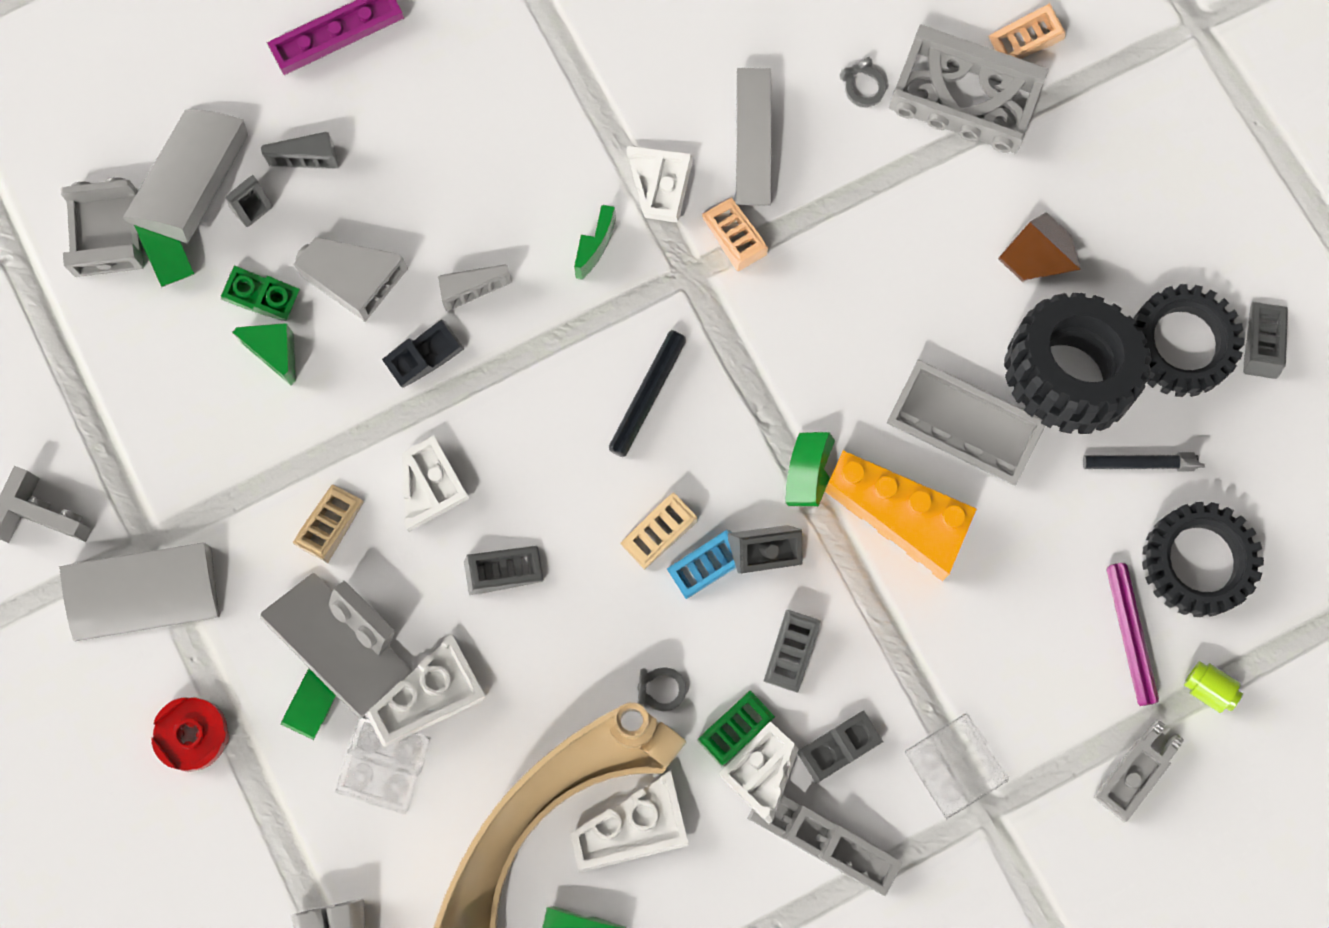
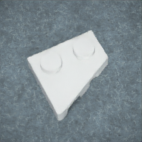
M434 435L402 452L404 470L403 497L405 498L404 525L408 532L469 499Z

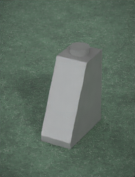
M317 237L310 244L304 245L299 250L294 262V266L300 276L364 322H366L408 270L403 257L397 253Z

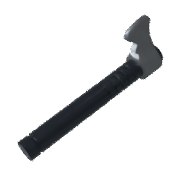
M1178 452L1177 455L1166 456L1084 455L1083 457L1084 469L1166 468L1177 469V471H1195L1197 468H1205V464L1199 462L1198 455H1195L1194 452Z

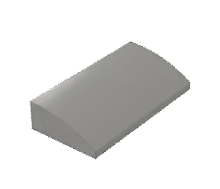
M185 110L123 217L124 221L188 244L248 136L244 120L213 111Z
M919 359L886 422L1016 486L1045 428V425L1041 424L1042 420L1039 417H1031L1024 410Z
M204 542L59 566L64 605L73 641L219 618L212 548Z

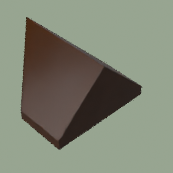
M1047 212L1030 221L998 258L1022 282L1029 279L1081 270L1072 235Z

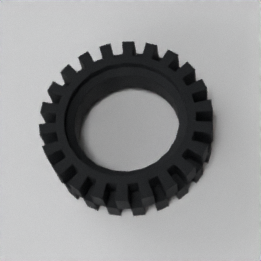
M1180 284L1175 290L1173 286H1170L1161 293L1158 291L1152 295L1134 316L1133 319L1137 322L1135 328L1137 331L1142 330L1147 340L1144 348H1149L1152 361L1149 363L1151 373L1150 380L1147 382L1149 386L1154 388L1159 384L1162 386L1161 393L1168 394L1171 391H1175V397H1183L1187 393H1190V397L1198 396L1202 391L1206 393L1219 385L1237 367L1235 364L1241 359L1243 354L1239 349L1245 344V338L1239 337V334L1244 330L1242 323H1234V320L1239 315L1235 309L1228 313L1225 307L1229 302L1225 298L1220 302L1214 299L1217 292L1210 289L1206 294L1201 293L1203 286L1195 285L1191 290H1188V284ZM1187 312L1204 320L1211 328L1216 343L1212 361L1207 366L1196 370H1183L1166 362L1160 355L1154 339L1155 327L1159 319L1170 313Z
M1195 502L1190 506L1186 504L1159 520L1153 526L1154 529L1149 532L1146 538L1148 544L1143 547L1142 554L1146 555V560L1142 562L1143 570L1148 569L1149 575L1145 577L1148 585L1151 583L1155 585L1156 590L1153 593L1157 598L1163 596L1166 599L1164 604L1167 607L1172 608L1176 606L1179 608L1178 613L1183 615L1193 613V617L1216 616L1242 604L1247 600L1246 597L1253 594L1257 588L1254 584L1260 581L1262 572H1258V568L1264 565V557H1258L1257 552L1262 550L1261 542L1254 543L1252 536L1257 533L1253 527L1247 530L1243 526L1247 520L1242 515L1237 518L1233 517L1234 510L1229 507L1221 510L1218 509L1219 504L1213 502L1208 505H1204V502ZM1191 528H1204L1218 534L1228 544L1234 561L1233 572L1230 580L1223 588L1213 592H1201L1185 585L1177 577L1172 568L1171 548L1174 540L1182 531Z

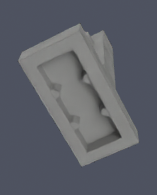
M14 466L0 494V540L7 543L10 542L22 517L86 542L92 529L81 523L83 517L66 509H62L60 514L50 511L49 507L51 504L32 497L40 478L25 469Z

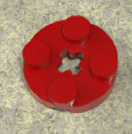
M184 697L169 702L158 712L153 723L155 727L153 729V737H151V745L157 758L166 766L185 772H193L205 769L213 764L223 753L224 747L229 742L230 735L227 730L226 719L216 705L200 698ZM186 725L190 728H198L197 739L194 743L191 741L183 743L181 740L185 735L183 728Z

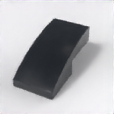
M441 319L415 340L407 339L382 360L400 387L404 388L463 351L464 347L448 324Z

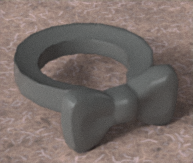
M870 57L865 58L858 64H854L852 67L843 69L839 75L840 80L846 81L845 92L848 99L859 107L868 108L875 106L881 101L886 90L884 77L879 71L871 67L872 59ZM862 72L873 77L879 86L877 94L871 98L859 97L853 90L854 75Z
M668 667L657 668L648 673L646 668L640 669V679L637 686L639 691L638 704L644 707L645 703H647L653 709L664 712L671 711L682 703L686 694V683L680 673ZM661 675L671 676L678 684V696L670 703H659L646 693L647 683Z

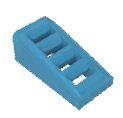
M725 530L667 568L685 599L690 598L736 569L734 560L729 562L719 547L725 543L732 554L728 542V533H732L730 530ZM710 551L714 553L722 566L718 570H716L707 555ZM695 560H701L709 576L703 577L694 562ZM686 566L689 568L697 584L694 586L690 584L682 568Z

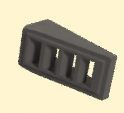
M328 132L260 146L261 152L269 166L339 168L335 145Z
M253 175L248 177L225 197L232 212L246 228L262 217L273 206L260 183Z
M1258 302L1251 303L1244 354V374L1276 379L1286 366L1288 307ZM1259 318L1276 320L1277 323L1260 322ZM1259 332L1275 334V336L1259 334ZM1258 345L1273 348V350L1258 348Z
M538 546L468 554L464 560L469 595L543 582L544 580ZM527 557L530 575H523L521 558ZM507 560H512L514 577H509ZM498 562L500 578L494 579L492 563ZM483 565L484 581H479L477 566Z
M791 610L785 611L763 682L796 693L799 692L821 620ZM789 624L810 630L808 636L788 630ZM785 638L805 644L804 650L783 644ZM780 652L800 658L799 665L780 659ZM776 666L796 672L795 679L774 673Z

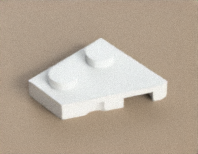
M627 146L626 151L631 163L635 185L645 218L678 223L693 162L691 154Z
M769 722L718 774L750 807L770 824L774 819L799 749L772 722Z

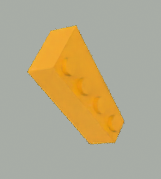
M842 451L825 490L827 494L861 520L864 519L876 528L878 533L886 539L892 540L905 550L906 554L916 562H920L933 572L932 574L941 581L950 574L977 508L846 451Z

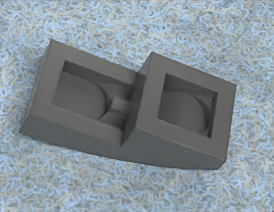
M863 710L806 745L797 754L817 784L883 743V740Z

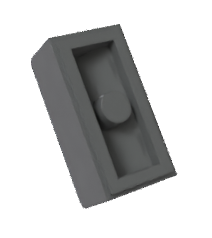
M785 525L728 533V542L735 566L740 574L802 565V529Z

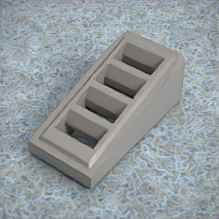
M506 264L438 276L441 299L446 311L512 283L508 265Z

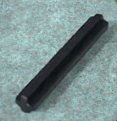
M673 330L668 332L609 444V450L613 454L620 457L627 455L686 343V337L681 333Z

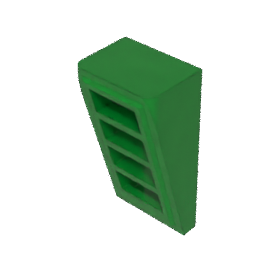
M750 690L709 727L697 741L722 768L775 716ZM747 703L762 718L758 724L743 709ZM737 713L752 728L748 733L732 718ZM726 723L741 738L737 743L723 730L722 727ZM715 733L731 748L727 753L711 738Z

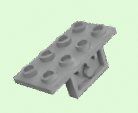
M312 573L261 612L260 619L358 718H363L393 687L413 672L389 647L395 630L345 580L331 590L315 573Z

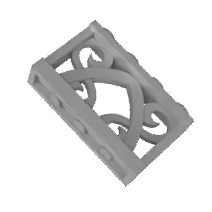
M920 24L893 93L889 109L895 111L896 114L903 118H916L927 122L934 129H947L958 133L968 141L987 143L999 152L1017 153L1024 139L1049 69ZM918 54L928 57V71L912 72ZM947 64L959 68L954 73H942V71H950ZM969 72L979 75L980 86L991 99L974 106L961 108L949 93L945 82L960 80ZM991 79L1001 84L995 85V89H993L988 80ZM916 80H930V83L923 84L917 89V92L923 91L927 93L928 98L924 99L910 94L908 86ZM1020 90L1030 93L1024 110L1012 101ZM1003 106L1015 115L1016 126L1012 129L994 123V120L997 118L1004 120L1005 123L1007 122V114L1001 109Z

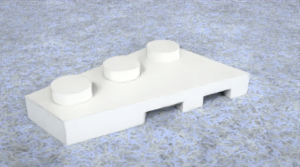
M451 634L430 656L428 655L421 661L413 672L379 700L368 711V717L383 747H386L482 702L485 694L453 634Z
M671 770L648 787L642 788L630 795V798L616 807L606 810L570 833L579 872L689 845Z

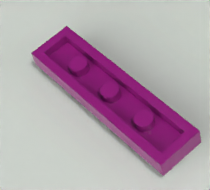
M355 0L266 43L284 76L404 19V16L396 0Z

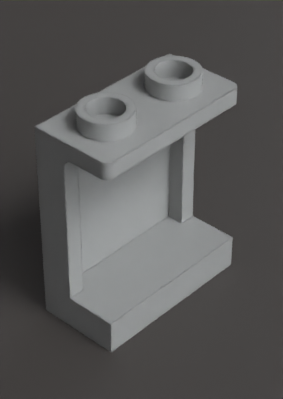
M113 177L107 179L106 182L91 184L80 181L73 183L71 186L60 188L61 196L67 202L69 252H63V265L74 277L144 269L141 240L134 225L125 222L123 219L138 192L130 180Z

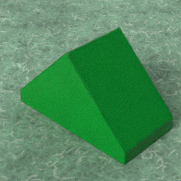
M287 323L236 327L232 333L242 345L290 386L296 381L294 333Z

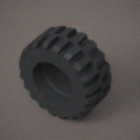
M1066 293L1053 295L1051 300L1044 299L1027 313L1007 347L1008 352L1005 355L1004 367L1008 370L1005 374L1007 385L1014 387L1011 394L1017 403L1022 402L1026 406L1024 411L1031 417L1036 415L1042 420L1041 424L1049 428L1054 425L1060 427V432L1069 434L1074 429L1078 430V434H1091L1095 429L1097 431L1105 430L1113 422H1118L1143 392L1146 387L1145 384L1150 378L1151 368L1149 363L1152 361L1149 348H1144L1147 340L1142 330L1137 331L1135 328L1137 322L1130 315L1126 317L1122 314V308L1115 303L1112 306L1105 303V298L1093 295L1092 298H1087L1086 293H1072L1068 297ZM1066 345L1082 350L1096 362L1102 373L1103 381L1087 382L1072 377L1057 364L1052 355L1051 347Z

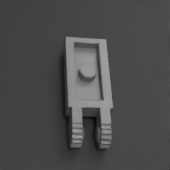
M1159 719L1148 728L1140 740L1136 741L1094 796V799L1123 822H1127L1170 766L1171 763L1169 761L1183 743L1184 739L1176 734L1166 742L1160 754L1150 747L1165 727V724Z

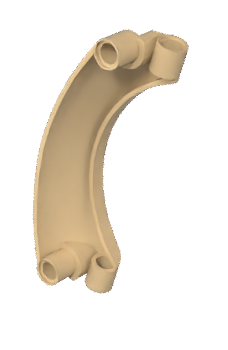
M632 702L623 704L601 716L567 738L536 763L506 793L482 824L454 874L443 899L434 928H497L500 899L509 869L530 833L550 812L576 793L592 785L628 775L664 773L686 744V741L664 723H658L657 719L650 715L642 705ZM636 711L643 717V724L638 730L628 731L622 726V718L627 712Z

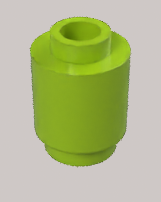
M1201 661L1194 666L1183 684L1190 689L1189 694L1219 713H1222L1225 709L1232 711L1243 696V693L1239 691L1240 682L1210 663L1205 665Z

